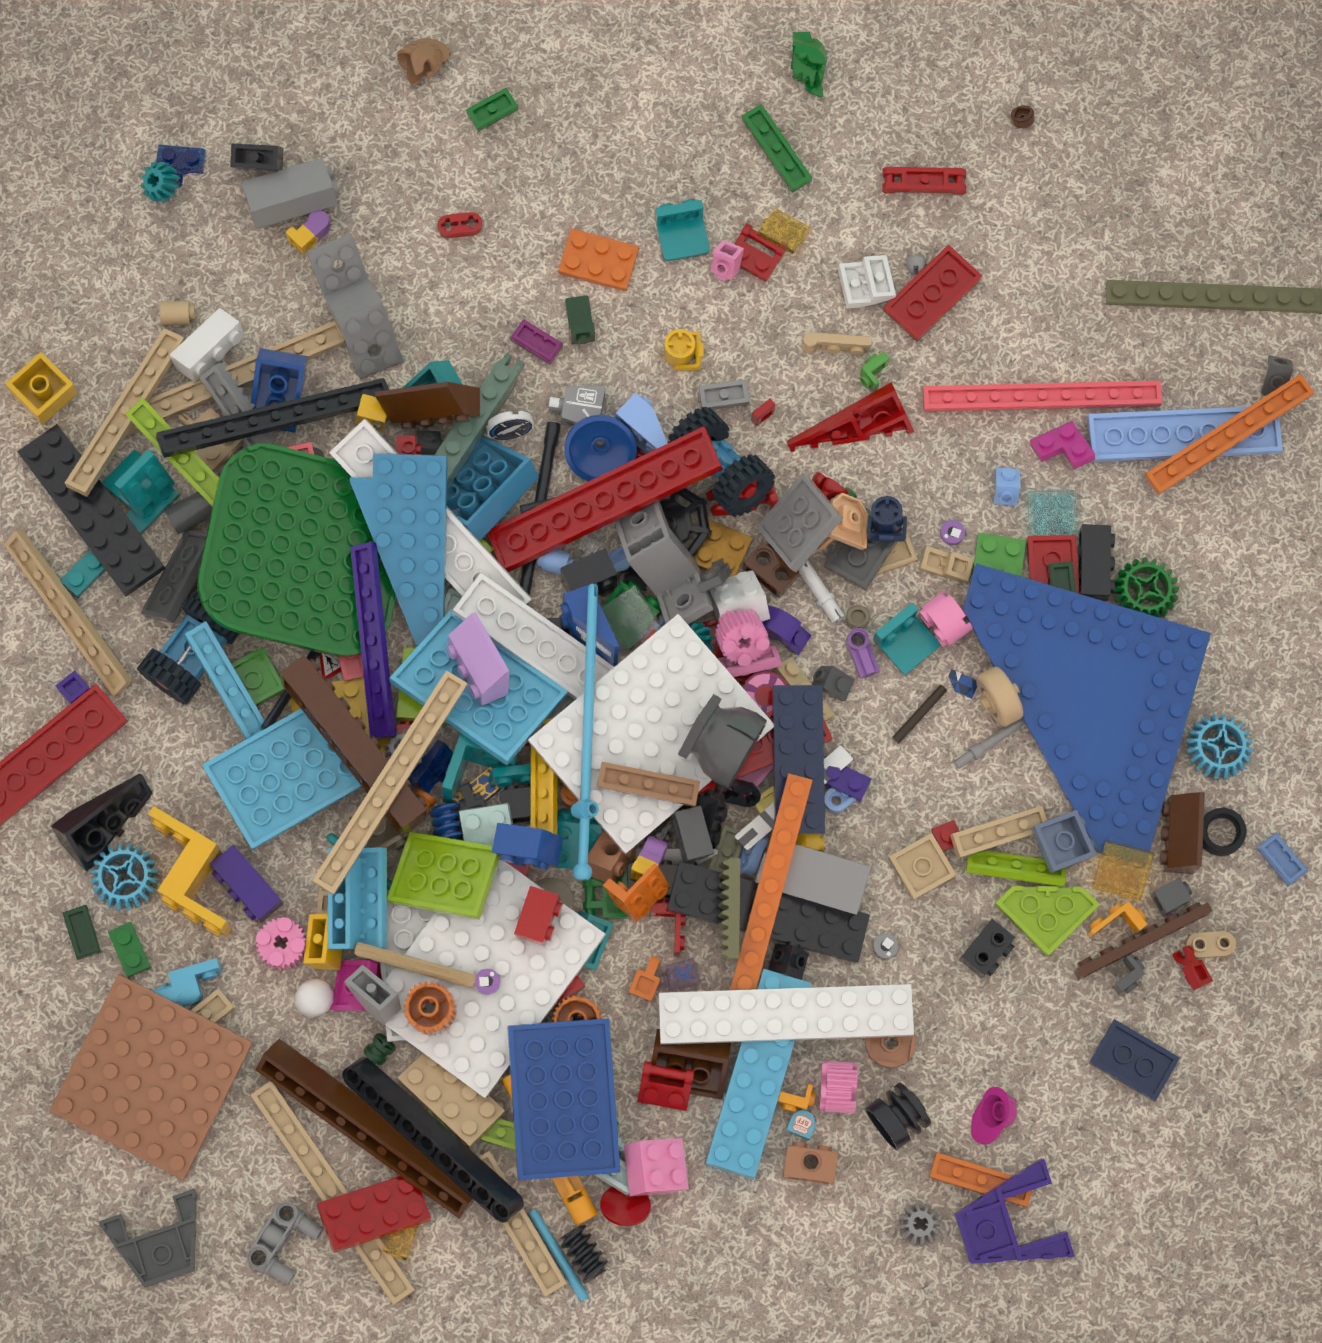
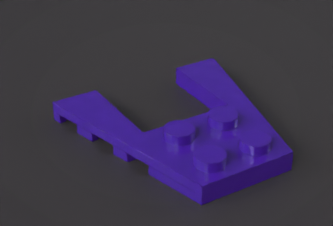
M1040 1158L954 1213L968 1260L971 1264L1075 1257L1066 1231L1018 1246L1004 1199L1052 1184L1044 1158Z

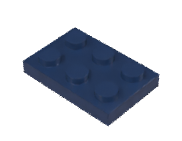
M1114 1019L1089 1064L1155 1102L1180 1057Z

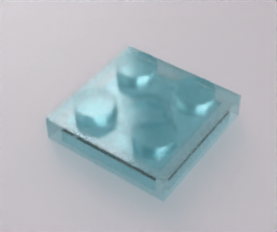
M1076 490L1027 492L1029 536L1076 535V538L1078 537Z

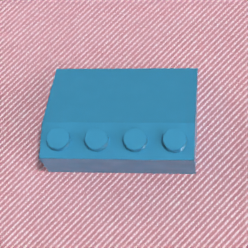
M483 436L447 489V507L480 541L539 479V476L530 458Z

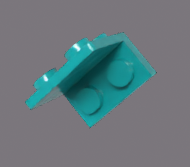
M913 603L909 604L876 631L873 637V641L903 675H907L941 645L916 617L918 609Z

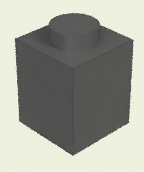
M1179 877L1155 890L1150 896L1161 915L1165 916L1192 900L1190 896L1192 891L1185 881L1182 882Z

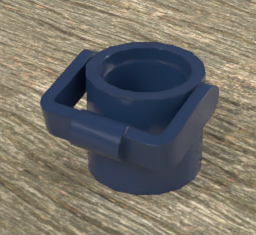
M883 496L876 499L872 504L871 515H868V539L879 542L905 541L907 535V516L903 517L902 505L899 500L891 496ZM872 524H873V528L875 529V531H876L877 533H871V531H872ZM902 526H903V532H902V533H898V532L901 530Z

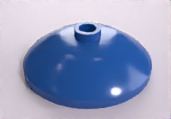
M593 415L580 420L570 429L565 440L564 453L571 470L580 478L591 481L635 460L637 445L634 434L624 422L608 415ZM599 440H603L605 443L603 445H598L596 442Z

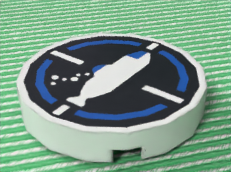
M512 411L503 412L488 421L486 426L487 436L496 441L521 438L534 429V421L531 414L525 411H518V414H512Z

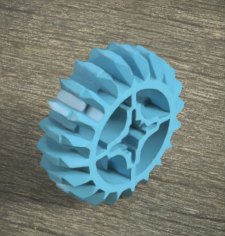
M1212 714L1210 720L1207 717H1203L1201 720L1202 724L1199 722L1195 723V730H1190L1189 735L1191 738L1186 741V744L1191 746L1186 751L1187 754L1195 755L1190 759V763L1198 761L1199 764L1196 767V771L1201 770L1202 767L1205 768L1204 776L1206 777L1210 772H1213V779H1218L1220 773L1224 780L1229 777V773L1235 777L1238 774V770L1243 771L1246 768L1244 763L1248 764L1251 760L1247 755H1251L1253 749L1247 746L1251 745L1253 741L1252 739H1245L1250 733L1249 730L1242 732L1241 728L1244 724L1240 722L1236 726L1234 724L1235 717H1231L1229 721H1226L1225 714H1222L1219 720L1216 714ZM1218 729L1215 738L1202 740V736L1206 731ZM1227 732L1235 738L1237 743L1228 739ZM1219 739H1220L1221 747L1224 748L1221 752H1220V750H1219V746H1216V744L1218 743ZM1203 750L1211 753L1212 761L1205 756ZM1238 753L1235 761L1229 764H1221L1224 755Z
M119 843L117 846L118 851H115L110 846L108 847L110 852L108 856L104 852L100 853V856L104 859L102 862L99 860L94 861V864L99 869H92L91 874L98 877L91 879L90 882L92 885H98L93 889V892L95 894L101 893L99 900L101 902L107 900L106 905L111 908L116 902V909L121 910L123 903H125L126 909L131 910V902L140 907L141 903L138 899L142 897L147 902L149 897L145 893L147 891L155 893V889L150 884H158V879L151 876H155L159 872L157 869L152 868L156 862L154 859L148 860L150 857L149 852L142 854L143 849L140 846L136 847L133 851L131 843H128L126 850H124L123 845ZM130 858L129 861L126 860L120 867L111 865L119 859ZM137 861L142 864L144 869L143 881L134 876ZM127 871V874L130 876L132 880L128 879L126 881L124 879V882H122L121 878L117 875V873L125 874V872ZM106 872L115 878L112 893L108 891L105 884ZM127 887L138 888L131 894L119 895Z

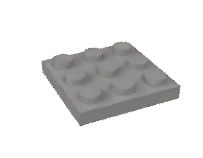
M802 473L756 527L787 566L797 572L839 524L843 516L810 477Z

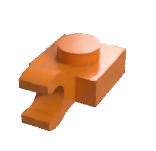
M651 956L645 972L637 970L629 989V994L652 1002L661 978L655 976L661 959Z

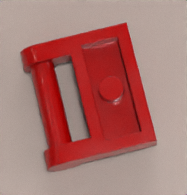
M748 223L745 224L734 243L744 248L740 268L767 282L788 248L784 243L781 242L779 244L757 232ZM749 237L774 251L775 254L773 257L746 243V239Z
M644 1061L637 1102L687 1111L694 1070H678L652 1065V1062ZM656 1075L684 1081V1083L649 1076Z

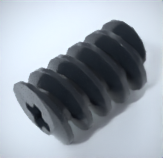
M585 1224L576 1227L560 1238L565 1239L561 1244L562 1249L570 1247L566 1256H576L572 1265H581L577 1271L578 1275L587 1274L583 1279L584 1284L608 1270L604 1269L608 1260H598L603 1252H593L597 1243L587 1242L592 1236L591 1233L582 1234L586 1228Z

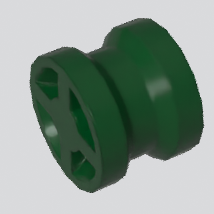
M377 1033L373 1037V1042L365 1046L364 1054L373 1063L383 1065L387 1060V1056L393 1054L396 1047L393 1042H387V1036Z

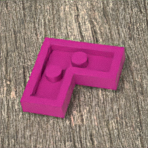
M1073 421L1030 440V445L1041 462L1063 453L1073 469H1076L1095 460V453Z

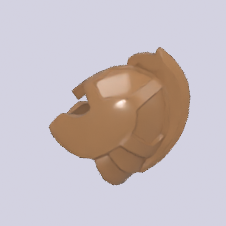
M423 38L412 41L397 52V60L399 65L407 71L409 83L412 86H416L421 83L422 77L426 76L428 79L433 77L439 71L442 63L447 62L451 51L441 41Z

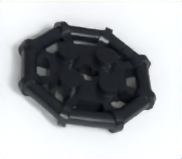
M687 488L671 494L670 499L662 500L660 503L665 518L669 519L670 522H674V525L671 526V531L683 545L689 540L691 533L698 534L687 549L694 557L708 536H711L712 530L709 527L706 499L700 498ZM680 495L691 504L688 507L682 506L677 502L678 496ZM696 511L699 526L692 525L691 513Z

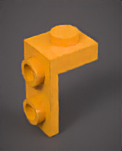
M1129 901L1124 905L1119 902L1108 911L1111 914L1105 920L1100 917L1089 925L1092 930L1087 935L1091 938L1120 915L1135 934H1138L1148 924L1145 922V915L1139 908L1135 909Z

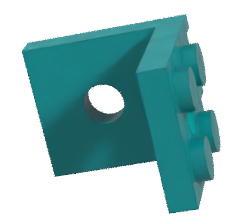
M134 449L101 482L110 493L141 518L144 515L142 510L151 501L156 503L161 498L159 493L168 484L171 486L175 484L158 458L149 449L143 455Z
M460 733L442 785L443 803H454L468 761L486 767L491 766L492 768L518 765L517 754L508 765H505Z

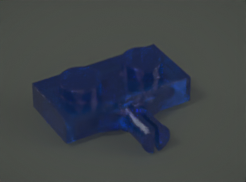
M159 144L156 162H166L171 167L177 169L176 175L180 177L177 183L181 187L184 174H203L206 149Z
M437 740L410 780L418 789L428 794L439 781L443 785L453 751L445 742Z

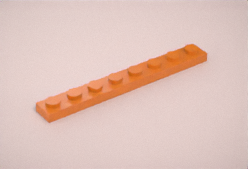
M1299 374L1147 472L1144 477L1157 495H1160L1313 396L1315 392L1303 376Z

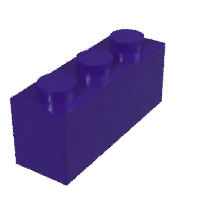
M234 845L210 864L214 869L211 874L220 884L225 882L230 887L227 891L236 903L239 900L242 901L246 906L243 911L252 921L257 919L262 923L283 905L278 895Z

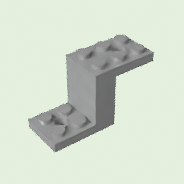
M350 233L308 250L307 254L327 308L343 335L359 379L403 362L383 302L367 277L352 234ZM334 261H343V264L340 268H331L332 263ZM371 345H379L376 352H368V348Z
M656 501L615 521L627 561L657 596L666 624L677 614L687 624H690L714 610L708 592L701 593L697 586L702 579L698 563L668 527L660 501Z

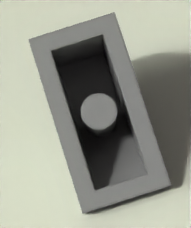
M361 965L344 981L363 1008L383 1026L402 1009L398 994L364 965Z

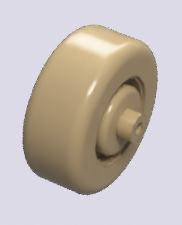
M992 667L977 676L976 683L982 698L980 701L981 706L984 710L988 709L999 725L1006 727L1023 717V707L1018 696L1019 688L1015 683H1011L1003 670L999 667Z

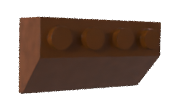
M441 382L375 392V397L390 422L401 425V429H416V425L420 427H433L435 422L440 425H450L452 420L456 422H470V418L480 417V388Z

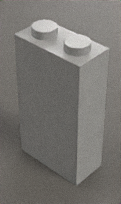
M323 158L241 182L256 229L338 205L336 195L340 194L336 180L331 181L334 179L330 166H325Z
M795 844L782 893L857 915L871 866Z

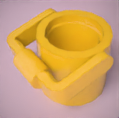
M683 329L671 331L665 339L664 358L667 363L674 366L675 371L700 370L702 359L704 358V343H702L700 333L688 332ZM695 351L696 364L688 365L692 361Z

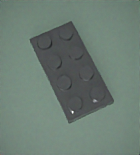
M186 530L165 567L166 569L163 570L143 607L142 615L150 619L173 623L180 615L181 607L186 598L191 594L192 587L198 577L207 532Z

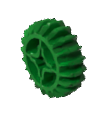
M1144 557L1141 563L1136 558L1133 560L1132 565L1126 563L1124 566L1125 570L1120 569L1118 572L1119 577L1114 580L1117 585L1114 588V593L1120 594L1116 596L1115 602H1123L1121 606L1159 618L1160 615L1165 617L1168 614V610L1174 608L1173 602L1178 600V596L1175 593L1179 591V587L1174 585L1177 582V578L1169 577L1173 571L1172 569L1165 571V563L1157 566L1156 558L1152 560L1151 564L1148 563L1147 557ZM1139 573L1151 574L1149 578L1135 577L1134 575ZM1158 579L1164 587L1165 596L1161 594L1162 591L1156 586ZM1150 582H1152L1151 586L1149 587L1150 590L1147 593H1145L1143 597H1140L1143 593L1142 589L1148 586ZM1128 583L1136 593L1135 600L1131 598L1128 592ZM1143 601H1151L1153 603H1158V605L1155 606H1143L1140 604Z

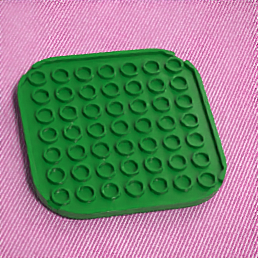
M266 443L248 446L228 460L219 476L197 579L198 595L202 606L217 624L236 633L331 656L352 657L361 654L350 547L375 542L351 486V476L337 460ZM377 550L386 632L390 625L396 594Z

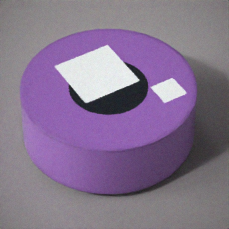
M955 520L945 522L940 531L942 541L952 546L959 544L965 535L963 525Z
M483 969L477 973L475 986L480 993L491 995L500 988L501 980L494 970Z

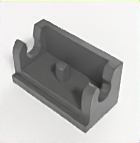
M701 806L676 811L670 816L683 862L689 863L714 854Z

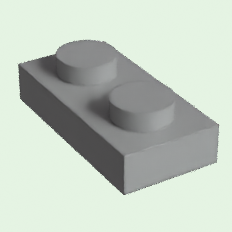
M746 379L699 386L701 407H710L715 410L750 404Z

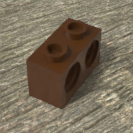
M763 541L743 562L742 567L746 572L753 570L759 583L779 599L799 575V571L791 570L770 544L766 545ZM766 557L769 563L761 565L757 562V558ZM784 572L788 578L786 580H779L775 574Z

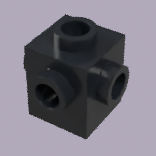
M787 941L786 945L775 943L768 970L802 980L809 953L800 949L801 945L795 942Z

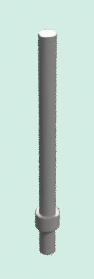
M1023 718L1003 727L981 743H975L969 747L968 752L953 761L955 766L960 769L973 759L978 760L984 756L985 751L1024 726L1025 721Z

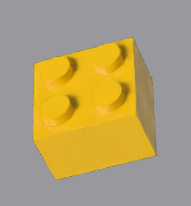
M42 352L36 355L5 383L10 394L42 426L78 394L74 384Z

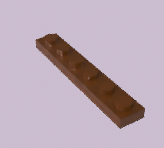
M1197 902L1186 908L1187 913L1181 916L1175 913L1164 919L1166 924L1160 927L1153 924L1143 930L1144 935L1138 938L1135 935L1129 936L1121 941L1122 946L1116 949L1110 946L1099 952L1100 957L1094 960L1088 957L1078 962L1079 967L1074 971L1077 979L1080 980L1209 915L1213 911L1208 902L1203 905Z

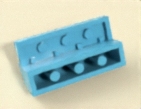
M328 848V855L332 848ZM364 848L334 896L328 893V949H355L358 942L387 949V848Z

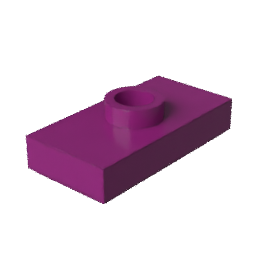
M524 319L510 337V341L551 365L563 347L562 342Z

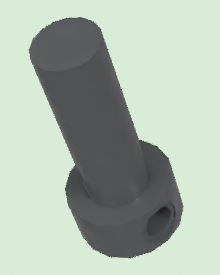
M196 492L165 508V512L177 534H180L209 519L212 506L199 492Z

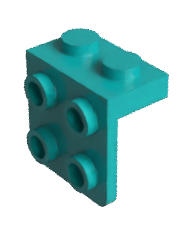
M687 199L675 205L666 203L660 205L659 208H655V222L665 261H674L709 253L710 246L703 220L704 207L702 199Z
M560 809L557 811V835L563 837L558 867L554 868L574 869L578 864L580 819L572 815L571 809ZM591 818L589 821L588 854L602 833V827L594 818Z

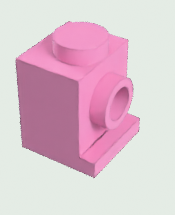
M722 240L713 251L714 257L710 272L715 273L716 277L720 280H732L740 270L744 248Z

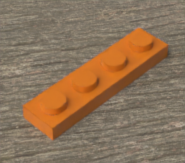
M938 1152L935 1154L929 1178L980 1194L989 1192L1012 1177V1175ZM1032 1190L1006 1198L1004 1201L1027 1208Z

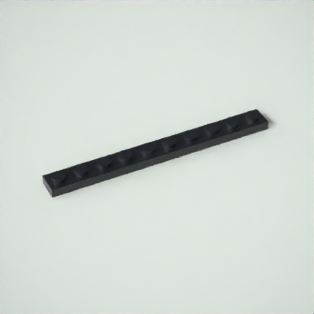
M381 378L157 432L156 439L163 457L166 458L358 411L363 394L375 397L376 391L389 390L385 379Z

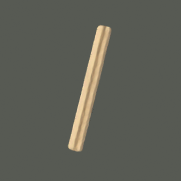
M358 942L355 947L354 954L358 957L473 988L475 985L476 975L361 942Z

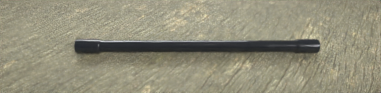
M547 422L544 449L534 502L546 500L548 496L555 450L558 445L561 424L557 422ZM536 559L523 565L520 586L529 596Z

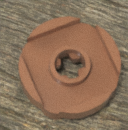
M915 1035L894 1037L893 1040L898 1045L893 1046L892 1050L887 1049V1045L884 1044V1040H888L889 1037L865 1038V1047L869 1058L884 1068H897L904 1065L912 1057L916 1048Z

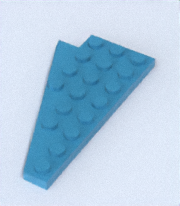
M374 453L373 478L350 477V483L372 538L376 543L377 550L412 637L418 647L445 617L448 455Z

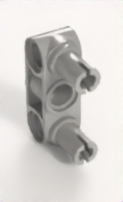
M282 1202L275 1208L258 1233L255 1242L248 1251L247 1262L261 1274H270L289 1285L296 1272L279 1262L276 1255L284 1247L292 1230L296 1231L297 1229L316 1241L324 1228L306 1217V1213L293 1203ZM286 1207L293 1208L294 1216L289 1221H284L281 1218V1212ZM259 1251L264 1252L266 1255L265 1262L262 1265H255L253 1262L254 1255Z

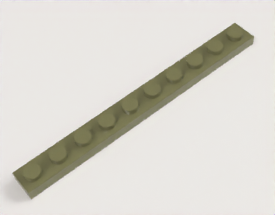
M1107 280L1106 305L1322 314V289Z

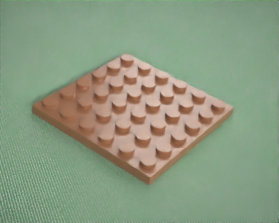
M118 974L49 1112L185 1180L254 1042Z

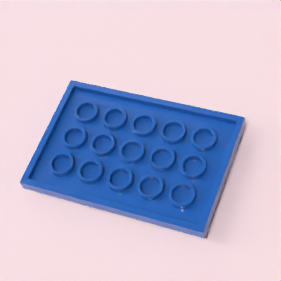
M609 1019L507 1026L518 1180L620 1173Z

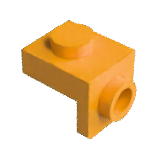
M809 1083L804 1098L780 1091L777 1104L781 1105L782 1110L795 1113L796 1109L806 1111L808 1106L813 1107L816 1092L812 1091L813 1085Z

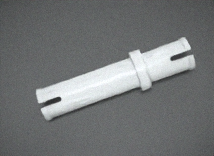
M807 559L798 571L817 599L818 607L823 608L832 625L837 623L836 621L840 622L843 620L845 614H843L835 602L834 594L829 593Z

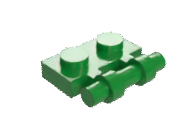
M625 868L623 875L617 878L616 884L620 881L627 887V868ZM593 877L589 880H582V888H585V901L583 902L585 913L595 916V910H603V919H628V915L614 904L603 887L605 882ZM595 888H602V901H595Z

